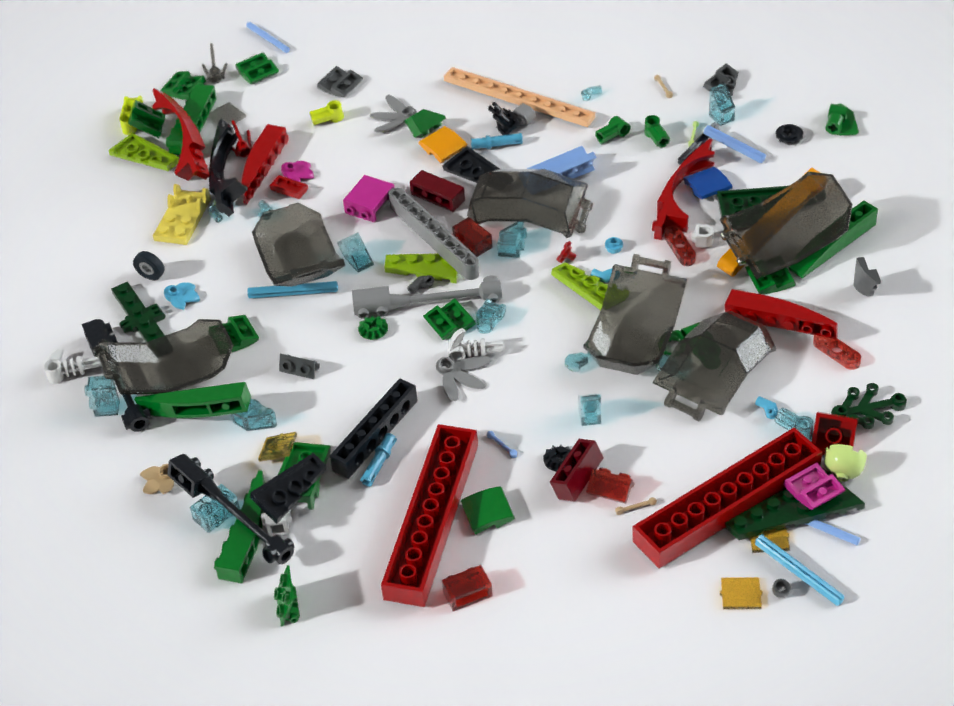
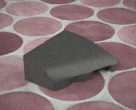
M725 63L716 70L714 76L704 83L703 87L719 97L731 99L739 72Z
M858 257L856 259L853 285L861 294L868 297L873 296L874 291L877 290V285L881 283L877 269H868L864 257Z

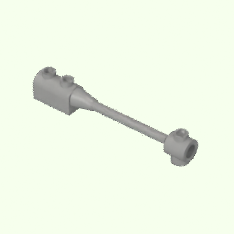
M493 275L485 277L479 288L413 296L390 294L389 286L352 290L354 315H358L361 319L368 318L369 313H377L378 316L384 317L388 314V311L409 305V303L480 296L483 300H488L489 304H496L499 302V299H502L501 282Z

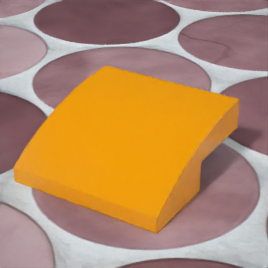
M446 126L419 141L420 146L427 154H433L440 163L456 155L468 145L457 133Z

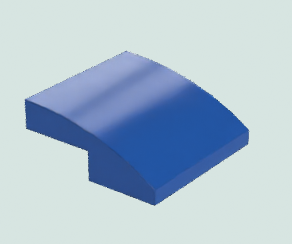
M716 167L683 177L684 184L691 187L693 195L700 199L716 195L717 191L733 189L727 177Z

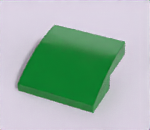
M264 52L235 64L237 71L249 84L279 73L274 62L271 59L269 60Z
M178 71L160 91L173 98L188 100L195 84L204 85L206 79L204 76H191L189 71Z
M135 100L128 125L159 138L162 134L165 114Z
M781 256L765 264L763 260H760L745 267L759 294H770L796 286Z
M455 298L442 308L437 305L423 315L424 319L442 340L451 338L461 328L467 331L476 325L475 320Z
M246 315L228 317L227 323L210 325L209 332L222 355L246 348L259 340V336Z
M501 486L479 491L460 500L472 531L476 535L493 525L498 529L515 519Z

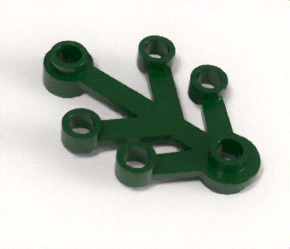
M869 383L866 386V393L858 406L851 407L853 401L859 398L860 390L856 387H850L843 404L833 407L831 414L859 418V425L865 429H872L875 419L885 425H891L894 419L893 413L889 411L880 413L875 410L891 407L895 411H902L906 408L907 399L902 393H895L891 396V399L870 403L873 396L878 394L879 387L875 383ZM856 414H863L866 416L862 418L860 416H857Z

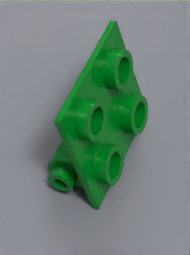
M287 565L284 574L280 575L279 586L274 590V599L278 603L276 615L280 618L281 626L284 625L285 620L296 623L300 618L296 587L292 584L289 565Z

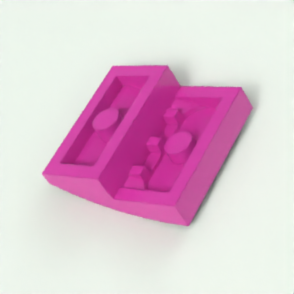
M818 463L795 474L783 483L785 488L798 501L811 510L845 491V488L833 474L828 476Z

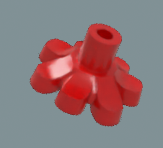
M568 241L564 244V249H562L556 259L558 262L563 263L566 258L572 261L575 260L577 255L571 252L572 242Z

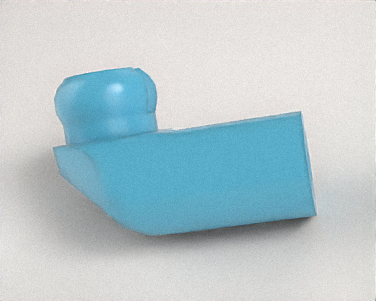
M614 268L603 272L593 269L591 276L599 277L601 282L608 283L619 277V271Z
M761 396L757 398L755 405L765 410L767 418L775 419L778 416L776 403Z

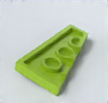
M131 133L108 150L110 156L165 171L171 170L179 162L178 156L169 153V151L134 133Z
M438 253L386 255L385 257L386 273L405 276L415 274L417 277L431 275L434 277V280L442 281V279H448L451 283H457V271Z
M566 262L553 268L551 271L553 277L602 312L629 298V291L625 289L620 291L616 289V285L612 283L607 285L594 275L587 276L585 271Z

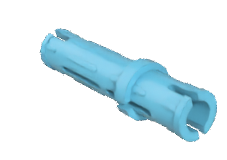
M522 133L472 138L471 148L491 149V147L523 144Z
M386 433L381 444L376 447L374 457L360 479L363 485L372 486L383 463L390 457V451L397 441L393 434Z

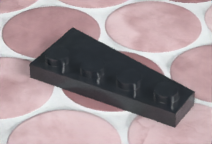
M468 146L442 165L444 171L499 192L504 191L514 183L513 177Z
M312 453L250 492V498L278 524L326 471L327 465Z

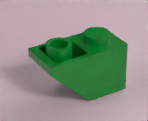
M422 109L404 121L414 138L419 135L424 137L430 133V128L433 127L435 130L443 125L442 121L446 119V116Z

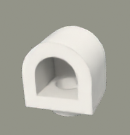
M695 224V232H692L691 242L695 243V248L711 246L714 240L713 227L706 224Z

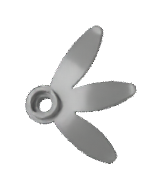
M387 95L385 99L388 105L397 113L374 112L370 114V117L380 121H391L374 130L375 132H384L397 128L404 123V120L416 114L417 111L412 106L406 107L392 95Z
M478 356L456 362L449 357L439 359L436 363V370L443 375V389L447 397L451 401L458 400V388L455 380L470 388H485V384L481 380L463 371L479 369L489 364L492 358L489 356Z

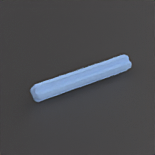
M707 125L704 129L705 135L759 163H763L766 158V154L710 125Z

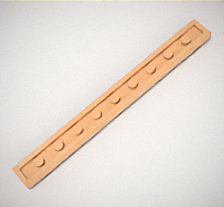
M454 67L444 75V81L517 105L524 103L535 111L584 127H588L596 118L595 112Z

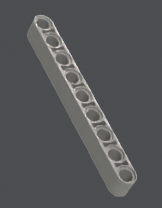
M393 188L389 191L390 208L462 277L467 280H474L479 277L478 258L405 190Z

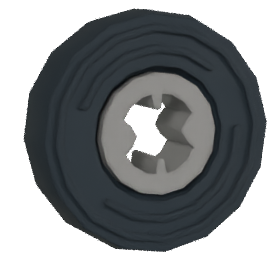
M148 251L139 252L133 259L135 270L146 279L158 280L165 271L162 261Z

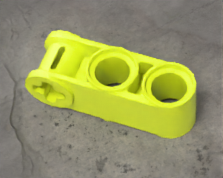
M142 96L137 98L124 97L119 120L122 132L125 135L137 132V128L128 125L134 101L143 103Z

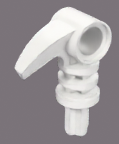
M463 328L457 330L448 342V357L454 362L465 359L466 354L470 358L471 354L478 357V353H481V356H486V353L504 351L503 341L485 342V338H481L480 343L477 340H474L472 344L470 340L465 342L463 337L466 331Z
M57 349L44 363V369L48 381L52 384H58L65 379V374H67V377H70V373L73 372L75 376L77 371H80V374L83 375L86 369L101 366L102 361L99 356L82 360L81 356H77L75 362L73 358L70 359V363H67L66 360L60 362L63 350Z

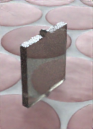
M228 102L210 112L208 117L216 124L222 118L231 126L232 120L237 124L246 115Z

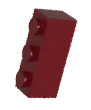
M421 170L409 181L411 195L451 212H454L465 201V189L463 186L424 170Z
M578 439L551 479L550 484L558 499L575 502L604 457L595 440Z

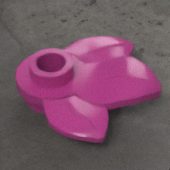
M306 161L286 162L281 166L282 174L289 179L301 182V179L314 178V174L310 169L311 164Z

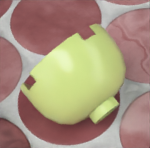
M833 444L830 445V449L827 447L825 449L824 464L826 470L833 474L838 481L846 482L848 479L858 477L866 465L867 454L859 449L858 453L853 451V446Z

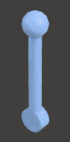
M493 431L487 432V437L492 438L508 451L511 458L517 457V450H511L495 436Z

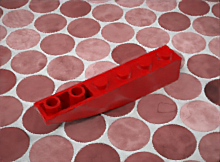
M267 124L254 143L248 155L242 176V184L248 188L242 195L245 205L253 198L255 191L260 187L262 180L267 176L269 169L274 165L285 144L288 143L289 136L287 135L286 127Z
M732 289L725 302V318L831 339H837L838 337L837 322L786 300Z

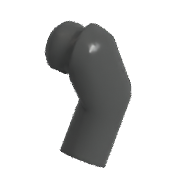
M431 275L419 276L407 289L411 294H414L419 288H429L433 286L434 278Z

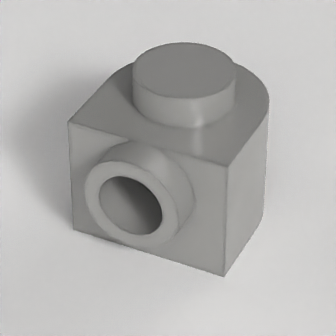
M524 103L513 110L520 123L519 126L526 127L536 118L535 111Z

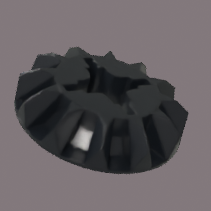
M785 124L776 130V138L779 139V142L791 143L793 145L794 142L799 143L803 139L804 132L797 125Z
M560 444L559 447L552 445L551 449H546L545 455H543L545 466L557 472L571 451L570 447H563ZM556 455L563 457V461L556 457Z

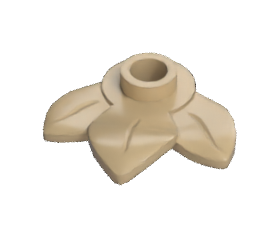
M168 464L160 467L152 466L140 473V476L147 480L143 493L154 494L160 491L162 494H166L172 490L174 481L167 475Z

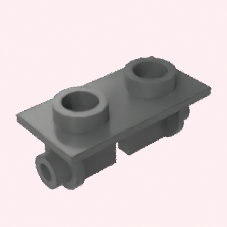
M280 353V372L315 379V370L318 371L320 368V364L317 361Z

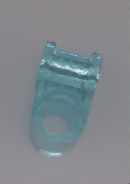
M487 299L476 313L478 332L490 333L498 322L503 319L506 313V305H499L492 302L491 299Z

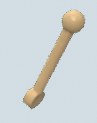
M655 75L654 79L662 86L666 92V97L672 98L673 93L668 91L661 81L660 75Z
M651 497L648 501L627 507L619 506L615 509L617 515H621L624 511L649 504L655 505L657 500Z

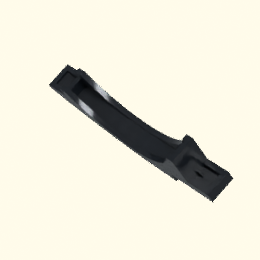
M221 118L215 132L210 156L209 192L216 198V208L218 211L230 217L234 213L233 202L243 195L248 188L235 177L224 179L226 160L238 137L236 132L234 133L233 127Z

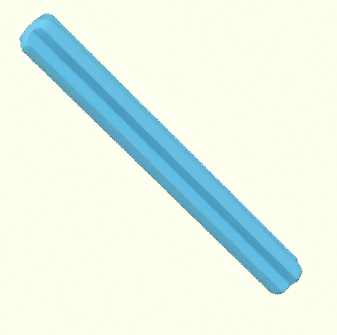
M337 281L250 287L247 290L248 298L330 293L338 291Z
M764 535L756 538L755 545L836 606H839L844 601L845 596Z

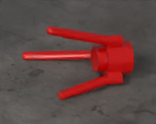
M232 120L231 122L239 141L236 144V149L232 147L231 150L235 153L236 157L246 158L252 149L250 131H246V142L242 139L235 121Z

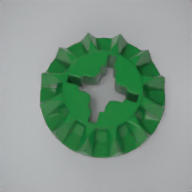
M372 315L371 318L365 317L364 321H360L358 331L365 339H379L387 333L388 324L386 319H381L380 316L374 318Z

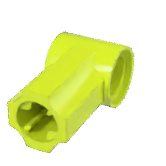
M332 100L327 103L326 107L309 112L313 125L327 121L340 122L344 118L342 105L338 100Z

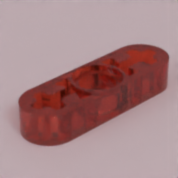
M674 225L666 227L664 238L680 264L684 266L693 265L696 262V252L681 229ZM683 244L684 247H677L675 245Z
M814 334L813 345L847 369L855 370L860 367L861 355L859 352L838 338L831 339ZM840 348L842 351L834 352L832 349Z

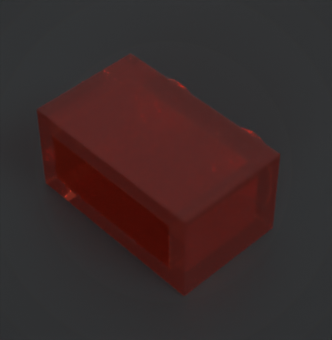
M470 217L452 227L453 236L476 257L493 248L492 234Z
M482 565L468 568L466 571L442 579L443 593L453 612L493 596L491 582Z

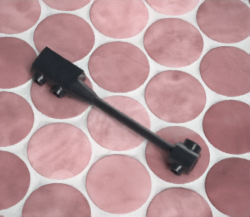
M94 319L81 324L94 357L99 356L101 359L103 358L110 366L128 408L125 410L124 415H121L126 430L131 429L134 432L143 431L148 427L149 420L152 417L148 408L143 409L141 405L135 404L116 363L115 346L118 345L115 334L110 335L113 333L110 323L105 324L101 319Z
M181 454L169 460L167 475L192 498L204 494L218 501L265 543L262 555L266 562L271 564L276 561L282 565L290 560L294 553L293 541L290 538L284 540L279 535L270 537L222 495V492L213 481L214 474L209 468L203 470L197 457L191 459L186 454Z

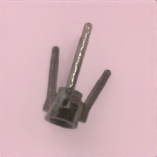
M210 43L212 67L209 72L205 64H202V67L207 76V81L219 83L222 79H225L228 64H224L222 72L215 66L213 43Z

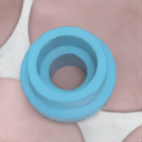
M611 237L605 241V248L609 253H618L623 247V241L620 238Z

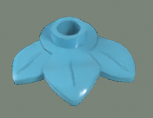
M179 283L176 286L170 285L164 289L165 298L175 308L184 310L186 303L200 301L198 293L194 291L196 286L192 283Z

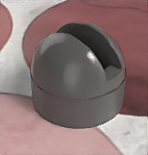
M777 579L772 586V592L778 598L786 597L791 589L790 583L785 579ZM782 587L785 588V590H783V591H781V592L778 591V590H780Z

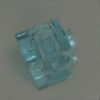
M223 484L217 486L222 495L240 509L237 496ZM206 495L190 506L193 520L208 533L233 516L218 501Z

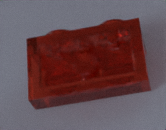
M606 468L593 469L586 493L626 504L631 487H634L635 483L628 474H612Z

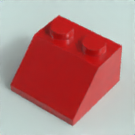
M818 411L816 413L812 443L822 451V455L825 454L826 447L830 449V445L833 444L854 447L859 418Z

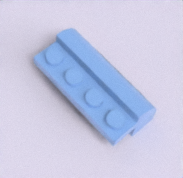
M582 145L522 170L519 178L528 193L534 196L594 171L593 161L597 157L594 151L587 154Z

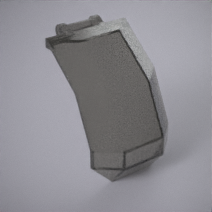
M500 169L479 176L467 216L476 225L487 221L529 222L559 232L566 238H569L573 235L574 229L578 233L585 232L587 227L586 221L589 211L593 208V203L584 198L588 184L546 169ZM581 207L583 210L578 221L577 216Z
M808 171L799 180L765 201L734 214L724 215L719 220L726 230L720 236L723 240H726L733 251L738 265L748 264L756 279H760L799 263L845 234L849 229L853 204L834 175Z
M300 203L263 212L252 231V236L266 274L274 286L293 287L328 277L345 266L344 259H341L334 249L321 214Z
M634 254L631 267L617 264L612 266V274L602 309L588 340L583 345V348L600 367L638 375L660 362L675 327L687 284V279L669 275L671 261H659ZM640 264L660 268L663 271L662 274L640 270L638 266Z
M733 311L724 312L702 320L679 341L653 380V384L669 391L664 400L665 406L676 408L692 416L698 422L702 419L705 409L719 415H724L726 407L746 376L770 352L776 351L777 348L765 325ZM679 395L698 404L697 409L675 400L676 396Z
M199 319L186 329L146 343L108 342L103 339L93 349V352L99 358L104 377L115 381L121 395L160 394L178 391L215 377L226 368L234 345L221 320Z

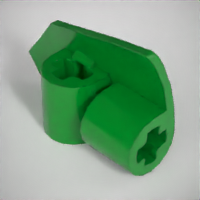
M831 103L825 127L826 131L833 135H857L859 129L854 112L841 103Z

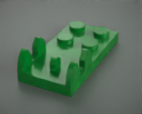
M294 442L289 447L291 448L288 450V452L290 451L289 456L285 457L278 475L312 453L326 464L331 453V446ZM321 477L298 501L306 502L309 510H314V498H319V481Z

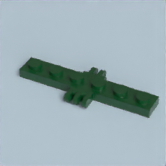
M128 281L111 288L112 294L127 314L125 320L119 323L123 332L138 331L156 359L173 352L171 343L157 325V322L164 320L166 317L159 305L153 304L145 307Z

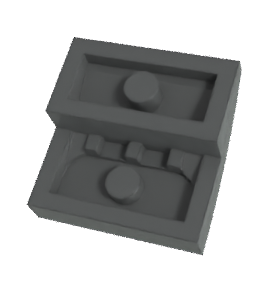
M335 66L317 83V88L328 94L344 98L363 80V77L351 69L346 72L340 67Z

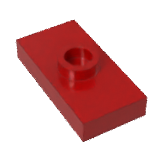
M280 175L269 185L270 190L296 199H300L308 190V184Z

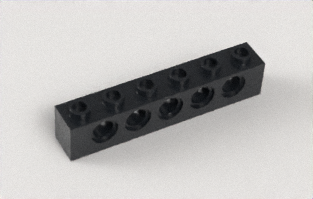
M401 378L396 381L331 453L330 461L333 472L347 479L355 473L383 441L385 434L390 433L418 401L416 385Z

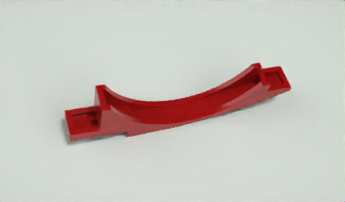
M154 88L152 91L156 102L152 105V108L154 110L163 109L162 112L165 115L175 113L182 126L183 143L175 175L187 181L194 175L206 180L210 176L202 153L206 147L196 125L188 113L172 97Z
M708 139L700 145L668 180L657 201V221L654 220L652 224L654 239L661 240L666 229L682 232L688 231L689 215L683 212L676 204L673 193L684 180L683 177L714 167V162L709 161L715 155V151H712L713 139Z

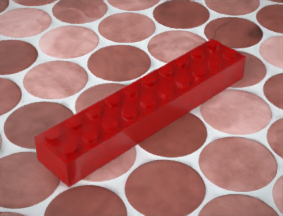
M437 425L381 583L383 600L425 607L478 448L477 430Z
M794 427L633 525L632 542L660 569L724 529L725 522L785 489L783 483L788 478L815 463L821 466L822 451Z

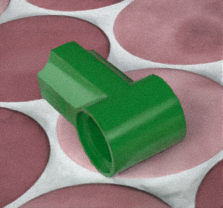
M656 115L647 116L645 118L644 134L651 138L656 146L660 148L666 147L670 143V137L660 125V118Z
M614 116L608 125L595 131V136L598 142L603 144L618 135L625 137L629 133L631 126L619 116Z

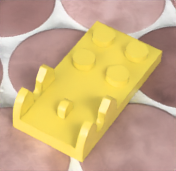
M174 184V196L168 194V209L155 230L153 239L154 241L187 245L211 201V195L208 188H203L201 193L181 190L179 184Z

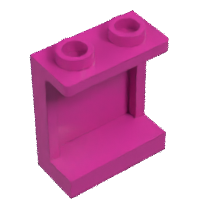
M364 175L343 199L345 213L375 222L377 210L386 200H389V191L395 188V185Z

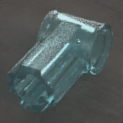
M783 407L778 411L774 419L775 423L788 431L795 427L809 441L812 440L813 420L810 417L798 416Z

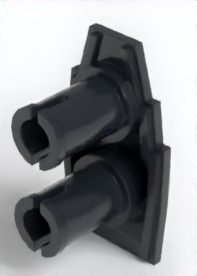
M496 102L491 103L494 108L489 105L488 110L493 114V119L496 120L497 129L502 135H509L520 124L515 112H512L510 109H502Z

